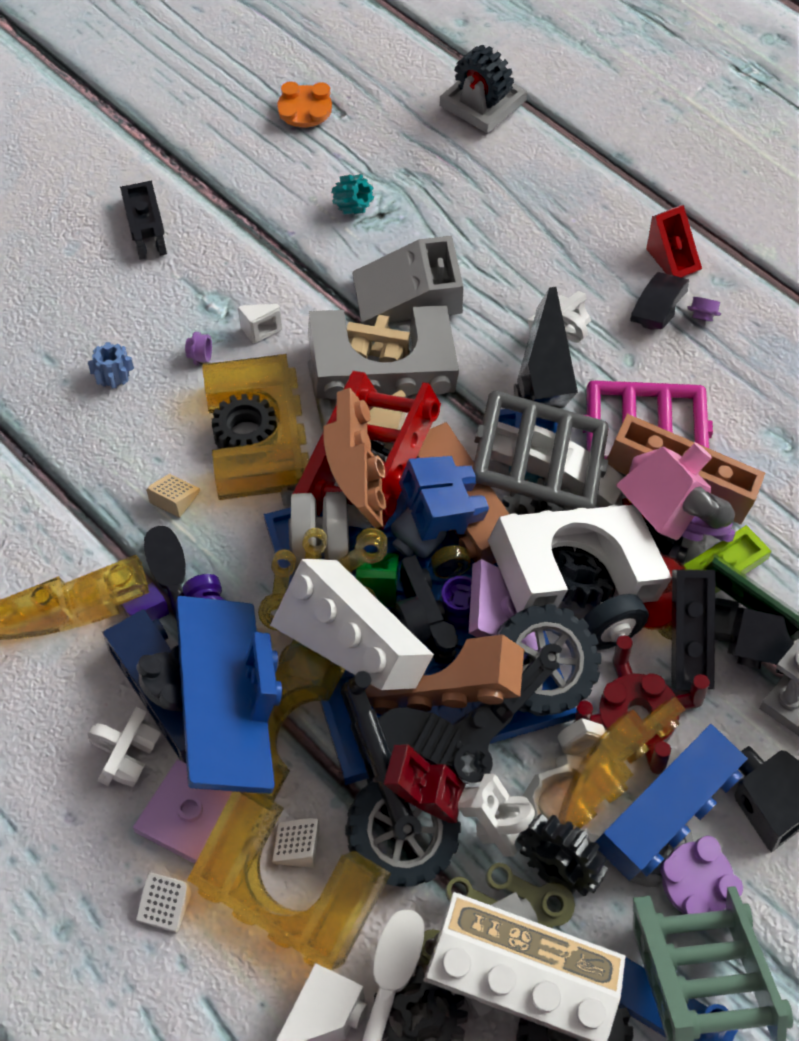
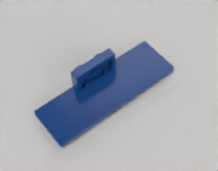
M178 596L176 616L188 786L192 789L271 794L274 790L275 782L268 720L273 706H279L282 684L281 681H276L275 677L278 666V653L272 650L270 633L257 632L254 605L251 603Z

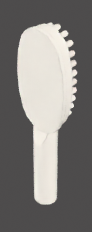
M404 909L392 915L378 942L374 958L373 975L379 989L362 1041L382 1040L395 994L406 987L420 959L424 942V922L422 917L413 910Z

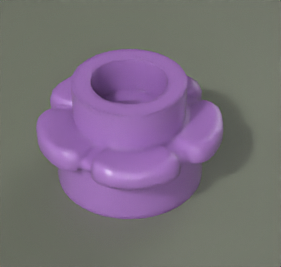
M693 297L692 305L687 307L688 310L693 311L692 318L712 322L714 316H721V313L718 312L719 301Z
M194 332L192 338H187L186 356L187 358H192L196 366H199L200 362H210L212 340L209 334Z

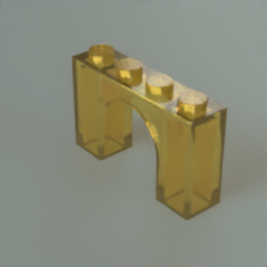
M287 354L202 364L209 414L213 413L215 408L220 410L219 404L223 400L230 404L229 397L235 395L236 400H241V394H247L248 399L251 400L254 394L259 396L260 403L266 399L269 402V406H273L276 419L279 422L276 430L261 442L252 445L212 450L218 499L226 500L278 493L284 487L298 483L309 461L308 452L301 453L300 445L307 444L304 423L297 424L296 421L297 416H302L300 395L292 394V389L298 388L296 368H288Z
M232 791L187 881L197 886L198 894L206 900L214 903L222 902L233 909L232 915L237 920L247 925L253 926L256 924L269 932L267 937L273 943L284 948L292 947L303 954V960L309 966L314 967L316 963L332 971L344 965L391 873L356 851L343 854L319 899L309 909L293 910L282 906L270 896L263 884L260 873V859L263 848L284 807L261 793Z

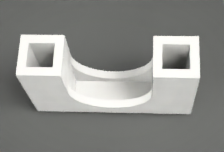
M610 505L601 508H577L556 512L543 511L523 515L508 514L499 517L488 539L517 613L535 605L552 604L558 608L568 591L552 554V549L555 547L572 546L593 554L607 568L619 595L634 594L643 603L658 601L672 579L642 514L634 505Z

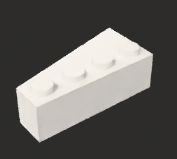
M301 559L270 626L354 675L360 671L368 672L372 679L371 685L380 690L417 688L434 655L337 560Z

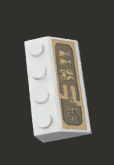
M453 892L423 981L582 1041H608L621 997L626 956Z

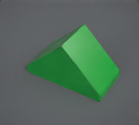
M361 552L356 568V579L386 607H393V603L397 601L399 553Z

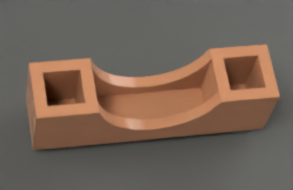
M503 634L466 639L457 658L438 673L432 675L423 674L417 688L380 690L370 684L365 692L371 707L375 709L377 714L381 715L398 707L428 712L432 710L433 706L444 705L451 708H464L469 702L479 701L486 704H500L503 702V699L520 697L524 649Z

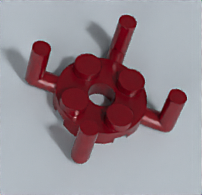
M622 635L617 639L613 656V665L618 678L605 686L600 699L598 714L592 715L593 705L589 701L583 700L576 708L574 722L583 718L603 725L608 739L627 746L626 750L639 753L644 752L650 770L654 774H661L666 769L671 754V746L667 742L677 728L680 711L700 707L704 702L710 681L707 676L699 674L694 677L689 693L675 696L674 692L665 684L664 679L660 675L654 673L647 675L633 674L629 663L633 641L629 636ZM635 705L642 706L647 709L650 716L644 720H637L630 716L628 709Z

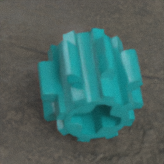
M362 174L340 176V181L336 183L337 186H334L331 191L333 193L332 202L338 206L339 210L343 211L344 215L365 213L366 208L370 206L369 203L374 200L372 192L374 188L367 182L368 179L363 178Z

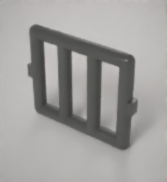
M492 391L488 396L482 425L479 424L474 440L475 443H478L473 465L476 483L573 510L577 508H596L600 479L606 474L608 460L604 459L609 425L606 421L507 393ZM501 407L522 413L510 476L488 470ZM537 417L558 423L546 486L524 480ZM572 427L593 433L582 496L561 490Z

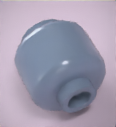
M407 507L391 525V532L396 538L392 545L406 558L416 555L418 558L426 559L445 540L447 531L439 532L436 539L422 541L411 514L412 510Z

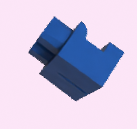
M452 456L408 459L399 484L408 507L412 510L411 514L422 541L436 539L441 531L455 529L458 534H464L469 523L484 520L489 510L485 496H468L467 491H472L476 484V475L472 466H456Z

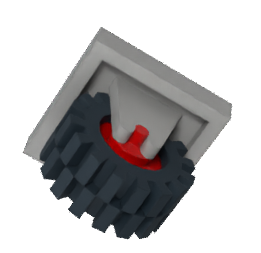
M480 45L473 48L456 63L457 66H455L454 71L457 72L455 79L458 81L440 96L439 106L488 134L526 101L527 91L515 85L514 78L509 77L513 72L511 68H506V65L509 64L507 60L502 61L500 59L502 54L498 51L493 53V48L490 46L485 48V45Z

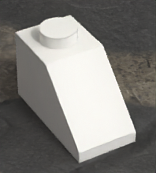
M315 963L276 1041L344 1040L351 1027L359 1028L366 1014L368 1004L363 1002L365 999L363 985Z

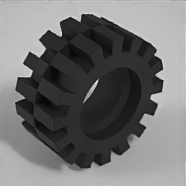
M241 394V400H236L235 395L229 397L230 404L223 400L219 404L220 410L215 408L213 412L214 418H212L211 424L215 445H217L221 454L225 452L226 458L230 460L236 455L237 462H243V458L248 456L249 462L255 461L256 454L262 459L267 456L266 449L272 451L275 448L274 442L277 443L278 440L275 410L273 406H269V402L266 399L260 403L258 395L253 394L251 400L248 399L247 394ZM242 422H252L259 426L255 431L247 434H238L232 431L234 426Z

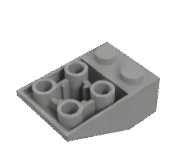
M452 236L418 239L352 271L361 324H375L378 315L390 316L389 322L411 320L412 308L421 306L447 305L449 315L463 313L464 286Z

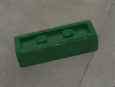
M715 553L711 555L702 570H715V586L734 600L739 601L747 609L784 617L786 629L791 640L796 641L799 639V612Z

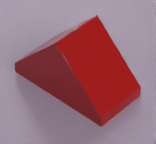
M684 205L652 216L646 250L666 274L677 277H684L701 270L702 265Z

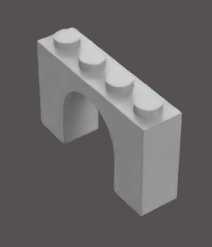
M447 305L412 308L409 330L413 351L405 358L394 362L372 361L364 358L352 348L348 340L344 310L309 311L308 340L316 399H337V392L344 389L352 371L365 372L376 391L382 394L392 395L401 389L406 396L418 394L423 382L429 383L435 394L455 392L459 366Z

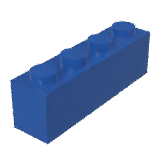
M710 724L594 842L600 846L598 850L602 855L606 856L607 860L628 881L633 879L640 871L647 877L664 860L659 854L661 849L667 843L674 849L691 831L685 824L694 815L701 820L717 804L712 796L720 788L727 793L742 778L743 775L738 769L748 758L715 726Z

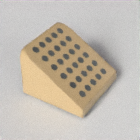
M168 474L151 484L146 491L149 503L180 518L199 494L200 488Z

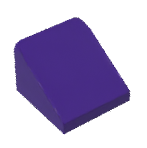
M153 583L118 599L127 618L142 609L145 610L152 621L169 615L167 602Z

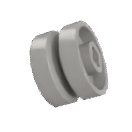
M327 492L323 498V517L317 516L316 499L312 493L291 495L289 546L290 554H293L294 574L301 559H319V553H325V560H337L350 572L347 497L343 492Z

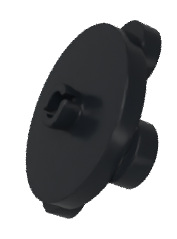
M179 645L174 646L171 652L142 656L136 668L139 673V684L144 694L153 703L164 709L183 712Z

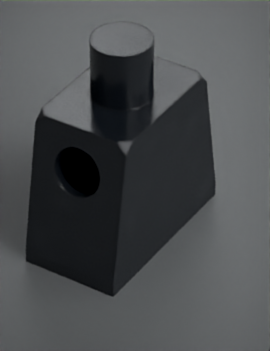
M748 746L741 751L748 759L738 769L745 777L739 782L734 796L757 834L772 853L799 832V760L789 752L780 750L770 759L764 761L751 746Z

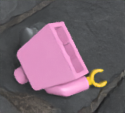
M695 442L683 456L665 447L635 456L632 460L629 474L616 485L629 499V503H632L658 533L675 540L682 536L694 516L716 529L729 526L735 518V512L730 502L711 494V487L698 474L712 457Z

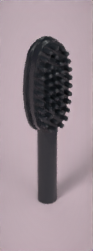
M156 526L151 528L144 537L146 561L157 583L162 588L167 589L177 622V597L184 596L182 589L186 576L184 553L177 536L170 528Z

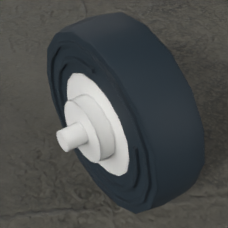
M623 594L597 605L583 619L589 625L587 629L590 634H595L599 643L596 645L597 650H604L615 647L620 636L626 635L632 638L641 631L648 622L649 613L637 595Z

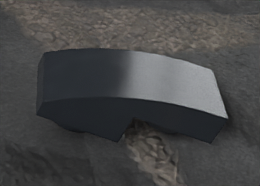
M657 272L639 297L631 313L630 321L639 323L646 329H663L674 317L678 301L688 292L689 279Z

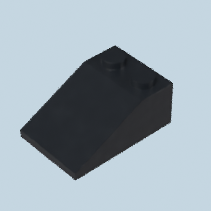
M550 287L539 303L535 313L517 384H514V396L562 408L578 393L557 287Z

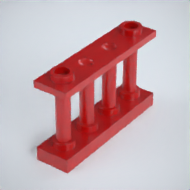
M352 371L343 390L351 388L360 401L364 400L369 411L376 407L408 413L401 430L367 424V434L370 440L394 444L387 460L382 461L385 467V477L382 478V492L385 496L386 508L382 510L383 527L377 529L384 530L389 517L396 510L397 499L402 491L399 481L408 459L417 458L432 423L439 416L441 403L429 383L423 382L416 398L410 399L378 393L365 372ZM337 404L327 424L337 422ZM323 433L293 494L312 493L316 499L318 516L322 512L323 498L327 492H343L340 487L334 486L336 480L327 460ZM347 498V504L353 505Z

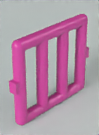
M599 380L588 382L586 386L585 416L601 420V395L622 396L623 424L627 414L636 417V396L657 397L658 427L672 433L671 398L693 399L694 441L709 448V438H712L713 421L708 420L707 392L704 386ZM582 430V433L587 434V450L590 452L593 433Z

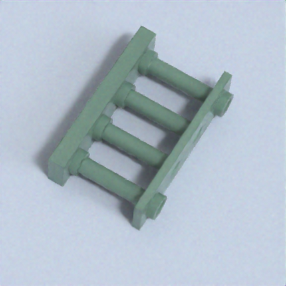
M736 886L727 887L726 910L664 917L663 913H656L651 896L633 897V933L667 1041H694L695 1039H700V1034L765 1026L768 1028L772 1041H786L787 1029L793 1027L792 1009L787 999L782 1000L753 930L750 906L748 903H742ZM729 928L733 941L677 948H674L672 943L666 944L665 941L666 936L669 934ZM741 959L746 971L745 974L685 980L684 976H677L676 974L677 966ZM754 992L759 1005L757 1008L697 1014L695 1010H689L687 1007L689 999Z

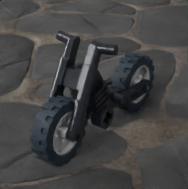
M545 604L543 606L535 605L528 607L505 621L499 627L497 635L503 634L522 647L524 654L527 655L523 663L520 697L503 699V702L500 704L482 703L453 724L435 713L405 707L391 709L377 717L375 709L372 710L365 692L372 680L370 674L366 671L358 672L352 679L342 685L340 693L351 720L350 727L369 777V779H366L368 785L358 792L353 804L350 805L347 813V824L345 825L349 852L362 871L376 881L387 885L413 887L433 880L437 874L449 866L451 863L450 859L453 854H456L459 847V842L457 841L458 833H461V822H458L457 819V823H448L430 815L433 827H423L417 819L422 810L416 807L412 812L409 802L384 785L394 745H410L430 765L445 764L465 784L482 781L484 774H490L493 766L492 756L488 751L490 741L511 722L513 715L518 710L524 713L529 712L536 716L559 714L575 708L591 694L592 686L597 683L600 672L597 671L602 657L601 652L597 653L596 645L599 644L595 634H590L587 629L589 625L583 618L578 619L575 617V612L570 609H560L556 605ZM543 630L551 631L558 635L559 638L554 644L546 645ZM535 632L538 650L526 646L521 641L528 634ZM564 642L569 647L572 658L559 657L558 653L562 651L561 646ZM559 665H572L571 674L566 682L557 671ZM549 676L553 678L559 687L554 690H542L543 682ZM467 755L473 758L469 765L474 771L469 773L462 771L465 761L461 757ZM374 818L385 823V833L373 838L372 832ZM433 833L431 842L425 851L421 849L414 839L415 834ZM388 839H396L390 859L380 851L377 844ZM404 840L409 843L418 856L417 858L399 861Z

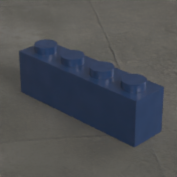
M142 609L102 633L108 651L158 728L162 731V734L179 760L186 763L183 712L170 711L156 705L144 694L139 684V673L136 668L139 659L144 655L171 652L172 650L165 641L169 638L161 622L158 619L152 621L145 610Z

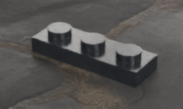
M672 570L671 688L676 690L691 689L694 677L702 674L709 678L710 684L708 689H714L715 570Z

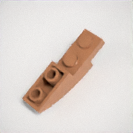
M351 388L337 392V422L323 426L325 451L331 472L338 486L363 517L376 529L383 527L382 510L386 508V500L382 492V478L385 477V467L381 458L371 452V443L367 434V422L371 419L368 405L364 400L360 401Z

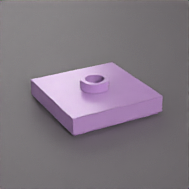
M481 559L472 566L469 634L477 638L497 635L499 627L515 615L517 611L500 569ZM535 632L528 634L521 641L526 646L538 650Z
M177 759L134 824L133 829L138 835L206 869L248 802V796L244 792L190 788L187 779V764Z

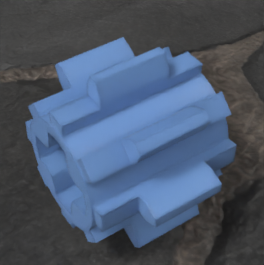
M105 342V345L97 346L93 350V360L88 361L90 373L94 374L98 385L101 384L104 387L106 385L111 386L113 389L129 381V371L133 370L134 366L132 357L127 356L124 346L121 347L119 344L113 345L110 342Z

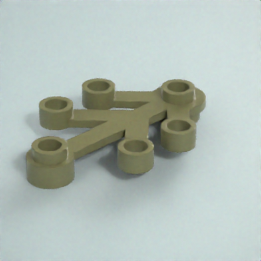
M504 863L493 864L487 870L485 875L487 885L493 890L500 891L506 889L511 893L516 892L522 899L526 898L533 907L539 924L553 929V927L567 923L573 916L575 910L574 897L564 885L552 882L539 888L513 875L510 867ZM501 869L505 872L506 882L504 884L498 885L492 880L493 870ZM464 877L453 878L445 888V894L449 901L452 898V885L461 883L466 888V897L488 905L497 902V900L473 889L471 883ZM550 896L557 897L560 900L561 909L559 912H552L548 909L547 900ZM438 930L424 931V942L419 962L425 966L429 965L431 955L425 950V943L429 939H434V936L440 932Z

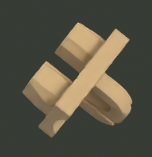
M378 315L375 326L348 322L347 326L348 340L352 348L364 358H368V355L379 357V362H394L410 354V332L390 329L388 326L390 316Z

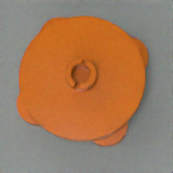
M290 81L281 86L282 95L278 100V114L287 124L301 128L313 127L323 123L330 116L332 101L330 86L327 83L319 82L313 86H299L296 82Z

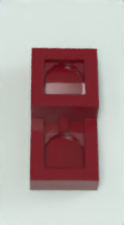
M394 745L384 785L422 811L448 823H457L459 815L458 802L466 784L445 764L430 765L410 745Z

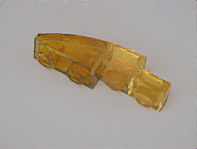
M135 554L66 583L58 576L1 599L0 640L36 637L62 632L120 614L118 605L150 593L141 560Z
M676 697L664 701L644 719H641L634 709L630 710L607 728L586 754L569 784L558 817L560 823L565 825L569 820L575 827L582 828L597 815L593 808L604 799L611 803L628 790L625 782L634 774L623 761L627 760L629 764H632L649 750L645 744L656 734L660 738L665 737L680 724L676 718L686 709Z

